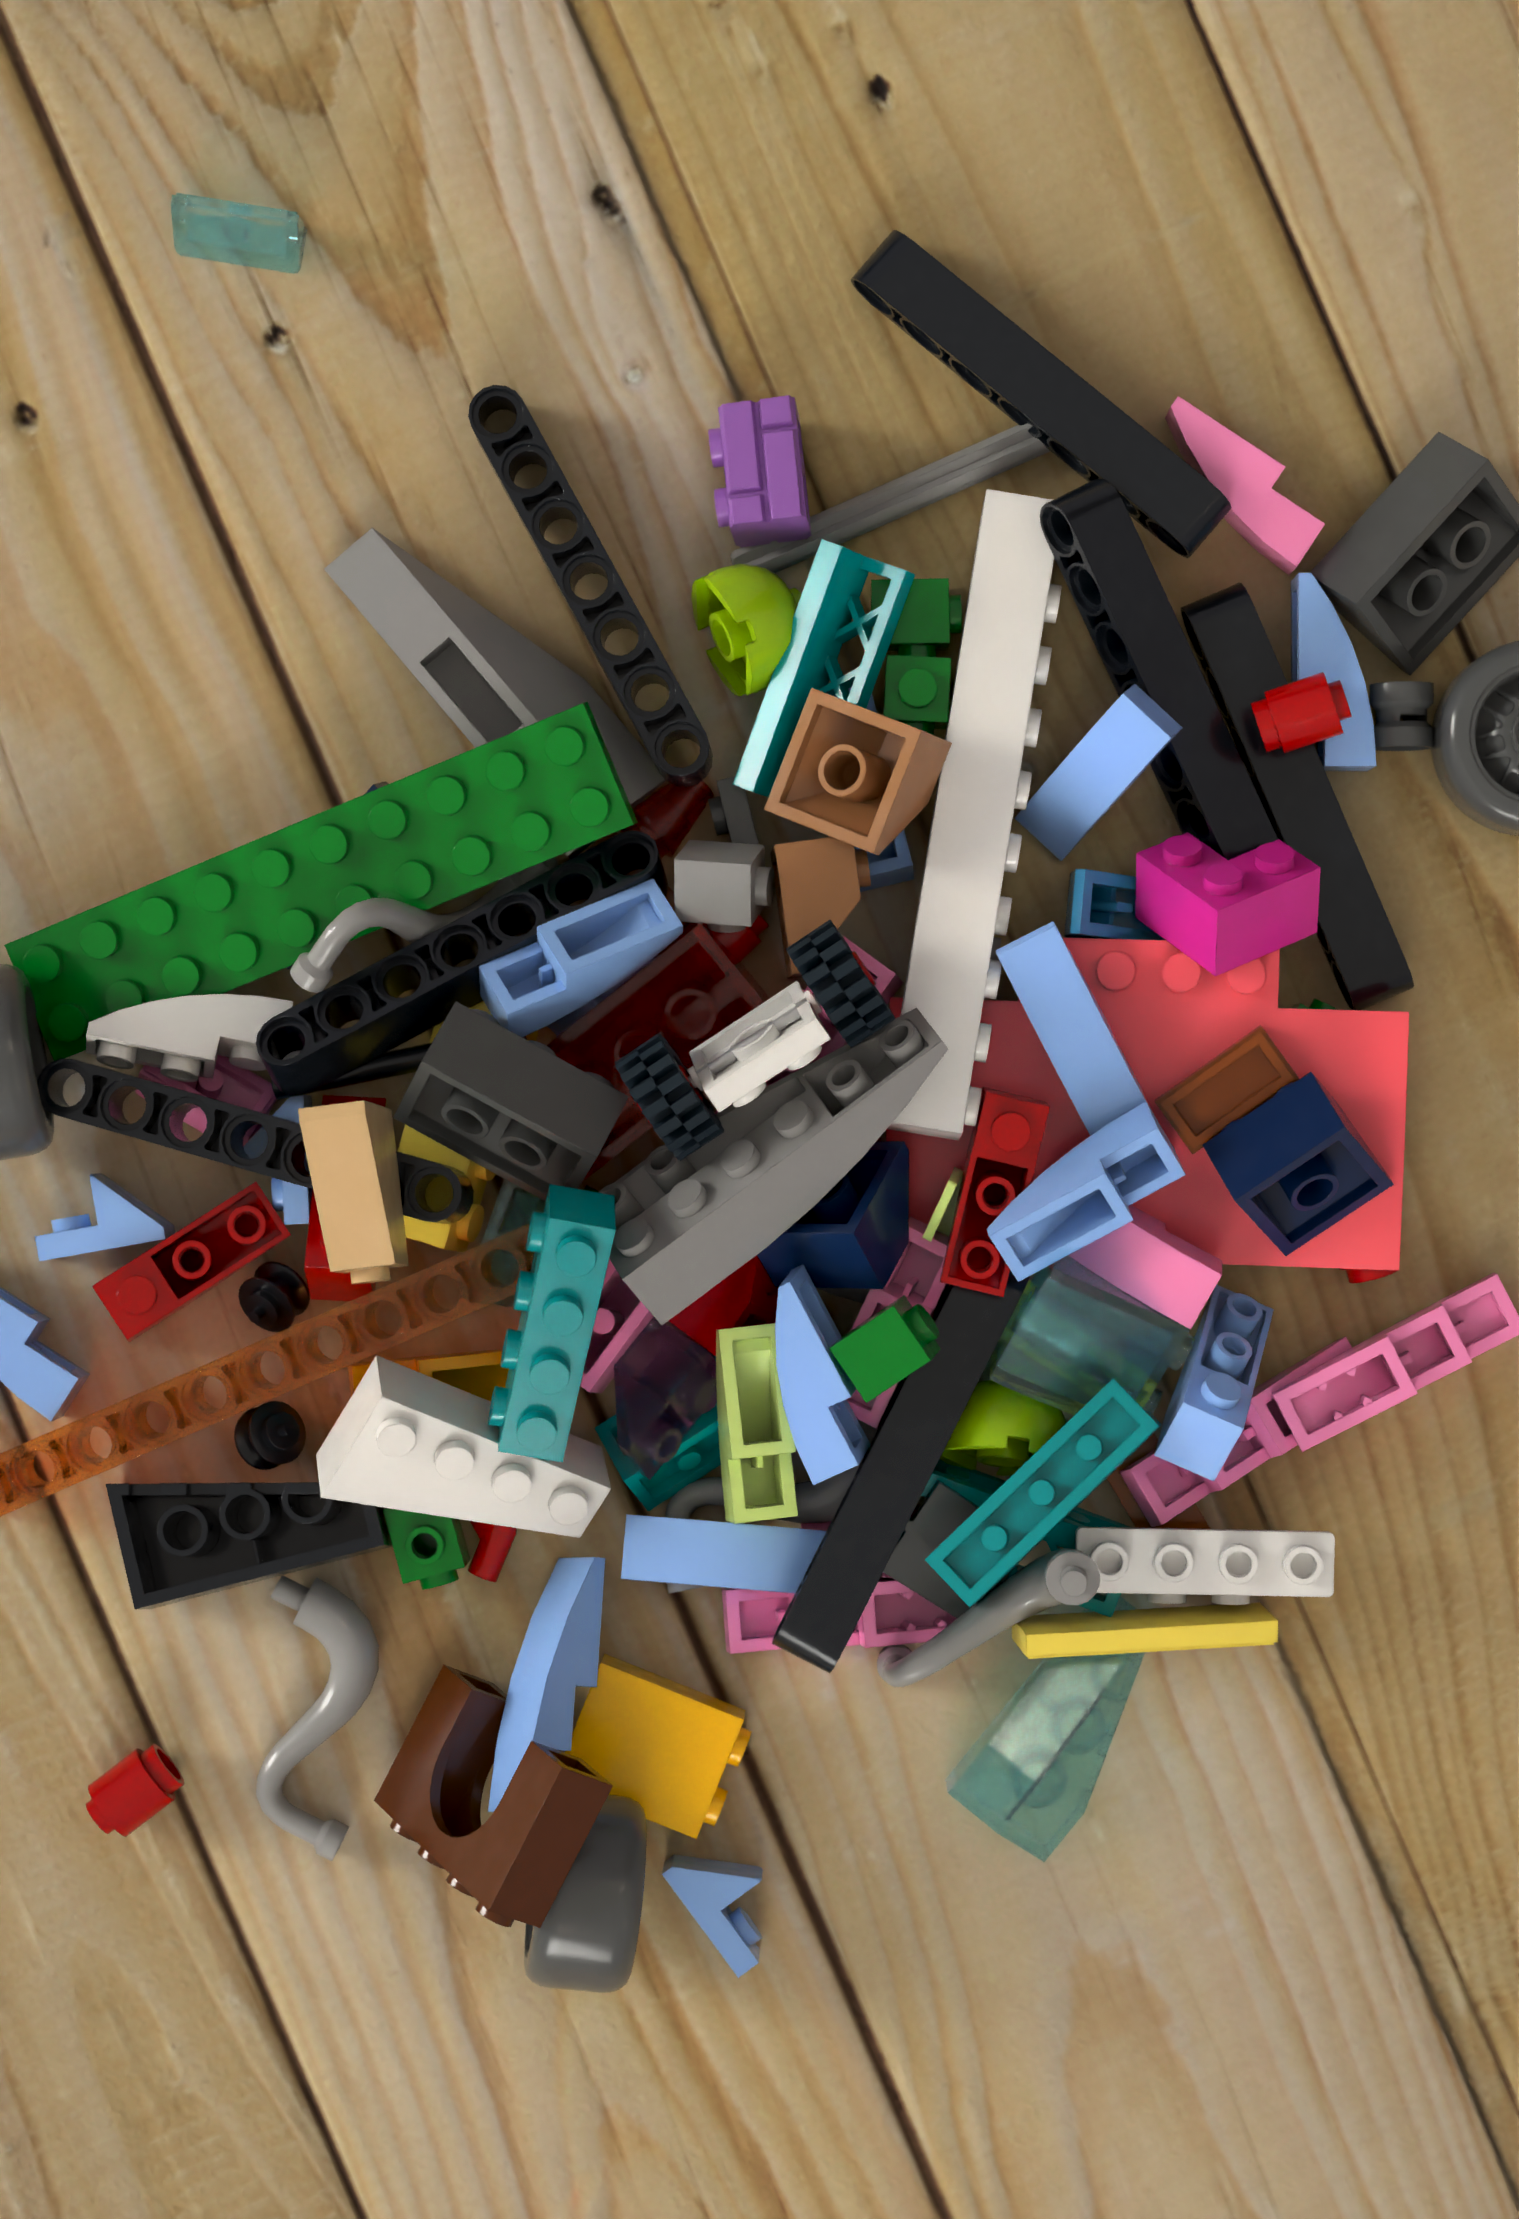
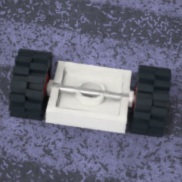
M828 920L786 948L788 955L813 992V995L809 989L804 991L799 982L795 981L691 1050L689 1055L694 1067L692 1066L689 1069L683 1065L678 1054L660 1033L615 1062L616 1069L621 1074L620 1077L624 1084L629 1088L634 1101L659 1138L663 1139L666 1147L678 1160H683L724 1133L722 1123L714 1113L710 1102L703 1095V1090L718 1112L723 1111L730 1105L740 1107L757 1098L765 1090L766 1081L786 1068L789 1070L800 1069L820 1054L822 1050L821 1045L831 1039L818 1015L822 1012L820 1005L851 1048L895 1020L892 1011L875 987V980L857 953L851 951L831 920Z

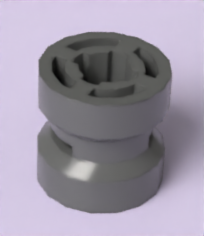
M1395 681L1369 685V703L1376 711V724L1374 725L1376 751H1419L1434 748V728L1427 722V709L1434 703V683Z

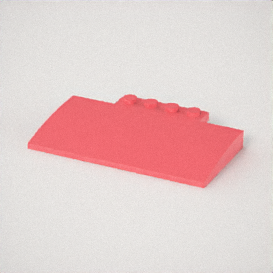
M1063 937L1109 1023L1113 1036L1139 1082L1152 1112L1173 1145L1186 1174L1131 1204L1132 1206L1166 1223V1231L1221 1259L1222 1264L1399 1271L1409 1012L1278 1008L1280 949L1218 976H1214L1167 940ZM890 997L889 1008L895 1019L900 1017L903 998ZM1019 998L1018 1001L984 1000L980 1023L992 1024L986 1063L974 1061L970 1086L982 1089L987 1087L1045 1101L1050 1106L1032 1179L1033 1182L1051 1164H1054L1072 1148L1090 1137ZM1260 1025L1272 1039L1299 1079L1312 1072L1326 1088L1394 1184L1287 1256L1282 1253L1234 1201L1204 1147L1192 1154L1155 1103V1099ZM964 1125L959 1141L886 1129V1141H904L909 1149V1218L913 1217L928 1225L954 1167L962 1171L964 1169L973 1126ZM1066 1256V1257H1064V1258H1062V1259H1073V1258H1071L1070 1256Z

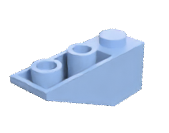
M1216 1285L1207 1302L1166 1411L1154 1456L1211 1481L1216 1479L1244 1430L1274 1309L1258 1303L1248 1295L1235 1293Z

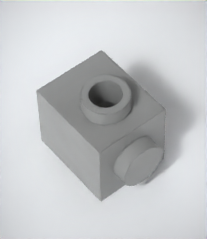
M689 840L674 859L675 913L681 922L705 923L707 928L714 932H738L745 929L746 926L751 927L764 907L772 904L775 889V873L773 867H765V845Z

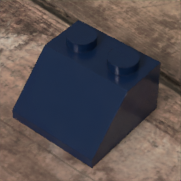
M1312 1072L1296 1082L1285 1085L1273 1098L1243 1118L1232 1121L1223 1128L1221 1133L1203 1144L1204 1149L1234 1201L1285 1256L1394 1185L1339 1104Z
M876 1141L864 1157L812 1209L767 1248L757 1254L775 1287L780 1286L792 1269L803 1264L816 1288L884 1289L909 1243V1149L905 1142Z

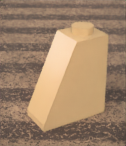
M365 1100L299 1108V1123L330 1272L350 1273L351 1284L391 1280L390 1268L409 1266L392 1109Z

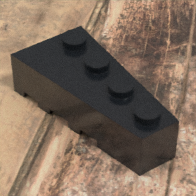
M319 1482L106 1484L134 1609H153L393 1547L383 1513L384 1507L321 1498Z

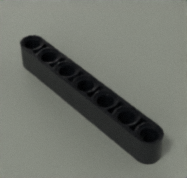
M893 230L852 277L851 282L853 286L873 307L1018 425L1021 426L1027 423L1032 425L1033 427L1028 432L1033 437L1039 439L1047 449L1085 480L1090 482L1097 478H1103L1110 482L1117 489L1129 515L1174 552L1189 558L1231 510L1232 507L1228 499L1210 481L905 234Z
M492 385L483 388L472 399L468 414L478 443L657 770L667 782L680 787H689L700 783L707 777L712 768L713 754L707 734L523 399L515 390L507 386ZM509 410L517 415L516 421L508 431L498 434L485 430V422L493 412ZM538 464L546 468V477L537 487L525 489L515 485V476L524 466ZM569 519L577 524V531L574 537L566 543L552 544L544 538L548 525L555 520ZM591 573L600 574L608 580L605 592L598 598L586 600L576 596L574 593L578 580L585 575ZM623 628L636 632L639 636L638 643L630 653L619 656L605 650V641L613 631ZM649 684H660L669 691V698L662 708L650 712L644 711L635 705V697L641 688ZM690 739L700 747V754L697 760L684 768L668 764L665 760L668 747L674 741Z
M1097 478L1046 503L1040 511L1041 528L1118 696L1120 697L1127 689L1136 684L1183 727L1150 763L1182 834L1190 833L1227 860L1254 850L1262 844L1278 840L1117 489L1107 480Z
M1239 582L1181 607L1182 620L1234 744L1278 839L1321 867L1318 929L1316 935L1350 1010H1363L1412 989L1414 983L1410 969L1314 744L1284 753L1282 748L1266 753L1250 703L1264 699L1265 691L1288 683L1246 588Z
M625 831L616 834L274 1016L263 1024L256 1039L258 1054L273 1083L281 1092L288 1095L302 1096L311 1093L444 1022L455 1001L468 1008L483 1001L480 996L479 966L537 942V926L652 878L666 897L668 881L656 842L649 835L640 831ZM636 869H644L638 874L626 875L630 871ZM588 899L582 904L569 906L574 901ZM523 929H531L526 934L513 936L516 932ZM474 959L468 965L455 967L464 960ZM412 989L416 990L410 996L398 998L402 993ZM359 1020L352 1027L341 1029L347 1022ZM302 1050L297 1056L283 1060L289 1053Z
M61 1058L50 1062L42 1069L37 1079L42 1105L47 1111L57 1116L313 1189L311 1176L306 1171L303 1163L305 1147L300 1123L74 1059ZM79 1073L84 1079L85 1093L76 1105L69 1106L64 1100L63 1086L72 1074ZM139 1089L144 1095L146 1109L143 1116L137 1122L130 1124L125 1119L122 1111L123 1102L132 1091ZM200 1107L206 1115L207 1126L201 1137L197 1140L189 1141L183 1131V1120L191 1109ZM261 1124L267 1132L268 1145L264 1153L257 1158L251 1159L244 1151L243 1137L252 1126ZM396 1151L403 1215L427 1222L451 1224L461 1220L468 1214L473 1204L474 1190L471 1181L464 1172L451 1166ZM444 1176L452 1185L453 1199L444 1210L435 1212L427 1205L425 1198L426 1188L434 1178Z
M1010 1270L1004 1297L950 1285L933 1319L940 1333V1337L935 1339L941 1350L930 1362L902 1380L870 1447L863 1457L772 1640L773 1645L828 1673L832 1672L1009 1322L1030 1276L1018 1282Z

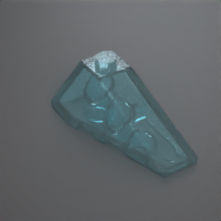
M1120 1596L1115 1611L1135 1610L1136 1608ZM1085 1608L1082 1612H1094V1611H1091V1610ZM1145 1652L1044 1658L945 1779L948 1794L996 1833L1045 1862L1085 1813Z

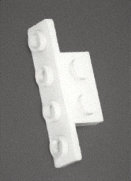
M1078 1527L1075 1532V1549L1087 1554L1096 1563L1100 1573V1585L1096 1593L1148 1594V1602L1161 1604L1186 1603V1595H1211L1212 1603L1223 1605L1250 1604V1596L1330 1597L1334 1593L1335 1537L1329 1531Z

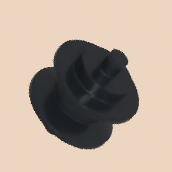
M274 1261L261 1264L256 1269L254 1277L247 1279L240 1286L238 1293L240 1305L250 1321L271 1332L287 1330L294 1322L295 1316L302 1314L308 1308L310 1302L309 1290L301 1276L289 1266Z
M270 1401L259 1407L252 1408L241 1415L235 1426L234 1440L238 1453L247 1464L256 1469L270 1470L295 1460L301 1454L305 1445L306 1431L302 1418L294 1408L284 1402Z

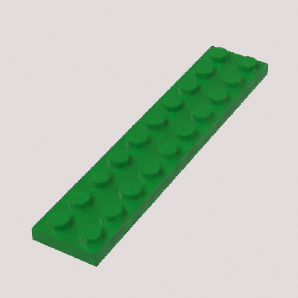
M584 702L4 946L13 966L24 971L31 985L37 1011V1022L55 1061L86 1050L87 1028L89 1022L121 1009L155 1000L188 995L223 994L293 965L301 953L310 952L326 927L343 910L357 902L370 898H390L425 911L638 822L589 703ZM369 927L356 934L350 941L383 927Z

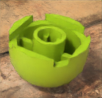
M736 564L723 567L696 579L692 584L691 600L697 629L699 631L710 627L716 645L705 651L722 682L734 695L739 697L767 689L774 669L789 646L793 616L801 597L798 589H789L778 575L766 568L755 565Z
M995 1370L991 1372L990 1380L977 1383L940 1459L949 1465L970 1470H976L978 1461L985 1465L1000 1467L996 1475L1011 1477L1067 1422L1060 1405L1044 1389L1029 1385L1028 1374L1014 1370Z

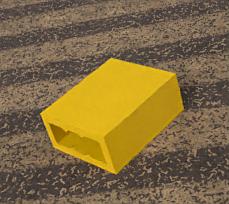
M604 1653L598 1667L597 1687H590L572 1732L571 1751H565L564 1753L581 1758L612 1784L613 1787L609 1795L624 1796L637 1801L643 1807L647 1820L697 1839L703 1822L715 1826L728 1790L718 1787L727 1763L736 1767L739 1766L752 1731L742 1727L745 1717L744 1709Z

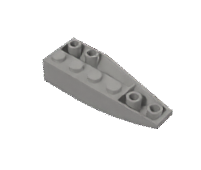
M371 528L324 568L475 748L574 706L588 702L632 809L666 781L657 770L650 755L585 679L374 528ZM595 841L568 851L565 854L571 859L581 854Z
M915 1008L896 1018L851 1048L847 1044L767 1086L757 1098L748 1104L740 1107L731 1105L723 1111L716 1113L722 1123L724 1133L680 1161L675 1158L674 1154L664 1144L652 1151L648 1158L616 1182L605 1186L598 1192L615 1196L616 1231L609 1258L621 1279L661 1325L665 1324L767 1248L812 1209L864 1157L908 1105L948 1050L947 1046L921 1012Z

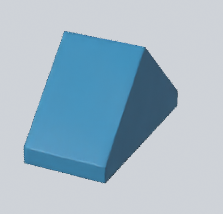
M1075 869L1070 873L1064 937L1164 940V938L1135 918V876L1089 869Z

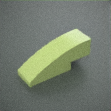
M775 1323L716 1329L717 1415L725 1519L727 1522L737 1524L798 1516L791 1454L796 1452V1446L782 1402L776 1366Z

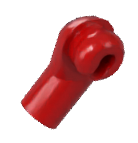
M470 1521L480 1541L468 1571L482 1579L497 1582L516 1536L517 1528Z

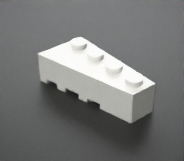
M378 1355L373 1359L316 1454L321 1498L577 1538L582 1536L610 1492L611 1485L601 1446L569 1434L563 1463L498 1452L499 1426L488 1425L491 1401Z

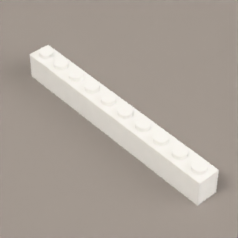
M990 489L986 490L945 740L952 744L938 779L900 1014L902 1016L917 1008L947 1046L948 1050L908 1105L887 1128L890 1130L959 1141L964 1125L976 1126L982 1088L970 1086L974 1061L986 1063L992 1024L980 1023L984 998L996 999L1002 967L999 960L990 959L994 934L1006 936L1012 898L1000 896L1004 871L1016 873L1022 835L1010 833L1014 809L1026 810L1032 772L1020 770L1024 746L1036 748L1042 715L1041 709L1030 708L1034 684L1046 685L1052 647L1040 646L1044 622L1056 623L1062 585L1050 584L1055 558L1040 523L1041 508L1046 503L1052 501V499Z

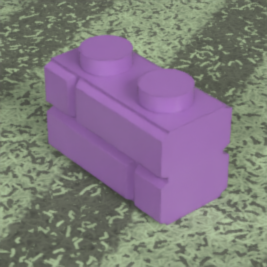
M787 395L764 398L758 402L749 400L722 404L718 407L720 428L708 430L713 468L724 467L726 488L714 489L719 528L730 526L735 545L741 548L770 544L772 541L781 543L808 539L812 534L800 417L795 397Z

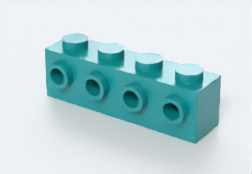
M550 1184L544 1212L533 1211L526 1251L535 1253L531 1271L520 1270L513 1309L522 1312L518 1330L507 1329L501 1356V1368H507L509 1371L505 1387H494L488 1417V1425L499 1426L498 1452L563 1463L616 1231L614 1195Z

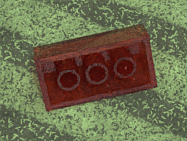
M701 922L546 1044L555 1052L558 1058L584 1072H592L603 1076L612 1083L616 1090L629 1096L597 1159L583 1181L652 1128V1125L631 1096L629 1088L621 1079V1074L615 1066L617 1060L660 1033L678 1054L683 1065L689 1069L692 1066L694 1067L689 1055L691 1050L770 999L745 966Z

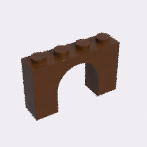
M443 1665L374 1801L393 1819L390 1827L395 1832L420 1845L418 1850L419 1856L429 1863L445 1869L449 1873L446 1879L449 1885L479 1901L475 1908L479 1914L505 1927H511L514 1920L541 1928L613 1785L581 1758L531 1741L500 1803L489 1819L481 1826L480 1809L482 1793L488 1773L494 1763L496 1742L507 1694L492 1682Z

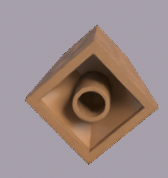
M811 688L764 810L879 856L929 803L952 743L923 730Z
M833 837L775 844L770 853L775 873V892L787 979L798 978L802 975L788 955L786 948L828 920H831L835 927L839 929L861 900L860 888L871 886L867 851L860 848L854 849L853 845Z

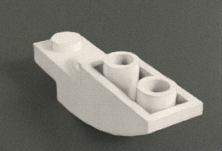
M235 994L188 995L155 1000L121 1009L89 1022L86 1033V1053L97 1055L96 1060L113 1068L132 1069L135 1063L161 1068L160 1073L165 1077L183 1082H195L199 1076L213 1079L217 1055L229 1057V1062L239 1068L262 1071L266 1067L257 1051V1034L263 1024L274 1016L293 1007L294 1001ZM302 1050L289 1053L283 1060L297 1056Z

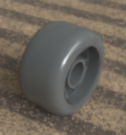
M1514 641L1492 649L1474 660L1449 684L1439 701L1432 724L1434 728V748L1431 749L1437 777L1444 791L1466 816L1491 830L1519 836V641Z
M0 964V1160L40 1153L51 1144L54 1134V1114L47 1111L42 1105L37 1086V1079L42 1069L48 1065L43 1034L36 1018L37 1011L34 995L24 971L8 964Z
M608 1795L541 1928L525 1923V1973L537 1985L555 1989L608 1993L620 1990L627 1984L632 1972L638 1942L646 1867V1817L643 1807L637 1801L624 1796Z

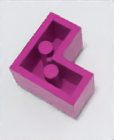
M1186 832L1182 835L1172 836L1160 844L1136 853L1135 918L1211 974L1218 976L1317 933L1321 867L1280 839L1262 844L1254 850L1227 860L1199 839Z

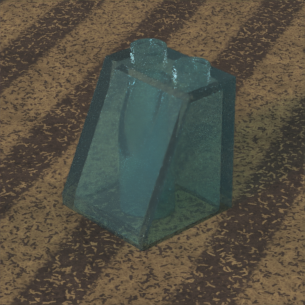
M1066 1256L1036 1272L992 1353L989 1379L1011 1390L1075 1415L1106 1384L1115 1378L1146 1411H1150L1153 1414L1163 1394V1391L1156 1388L1168 1367L1177 1371L1182 1366L1194 1344L1195 1337L1188 1334L1189 1328L1152 1309L1087 1269L1070 1256Z

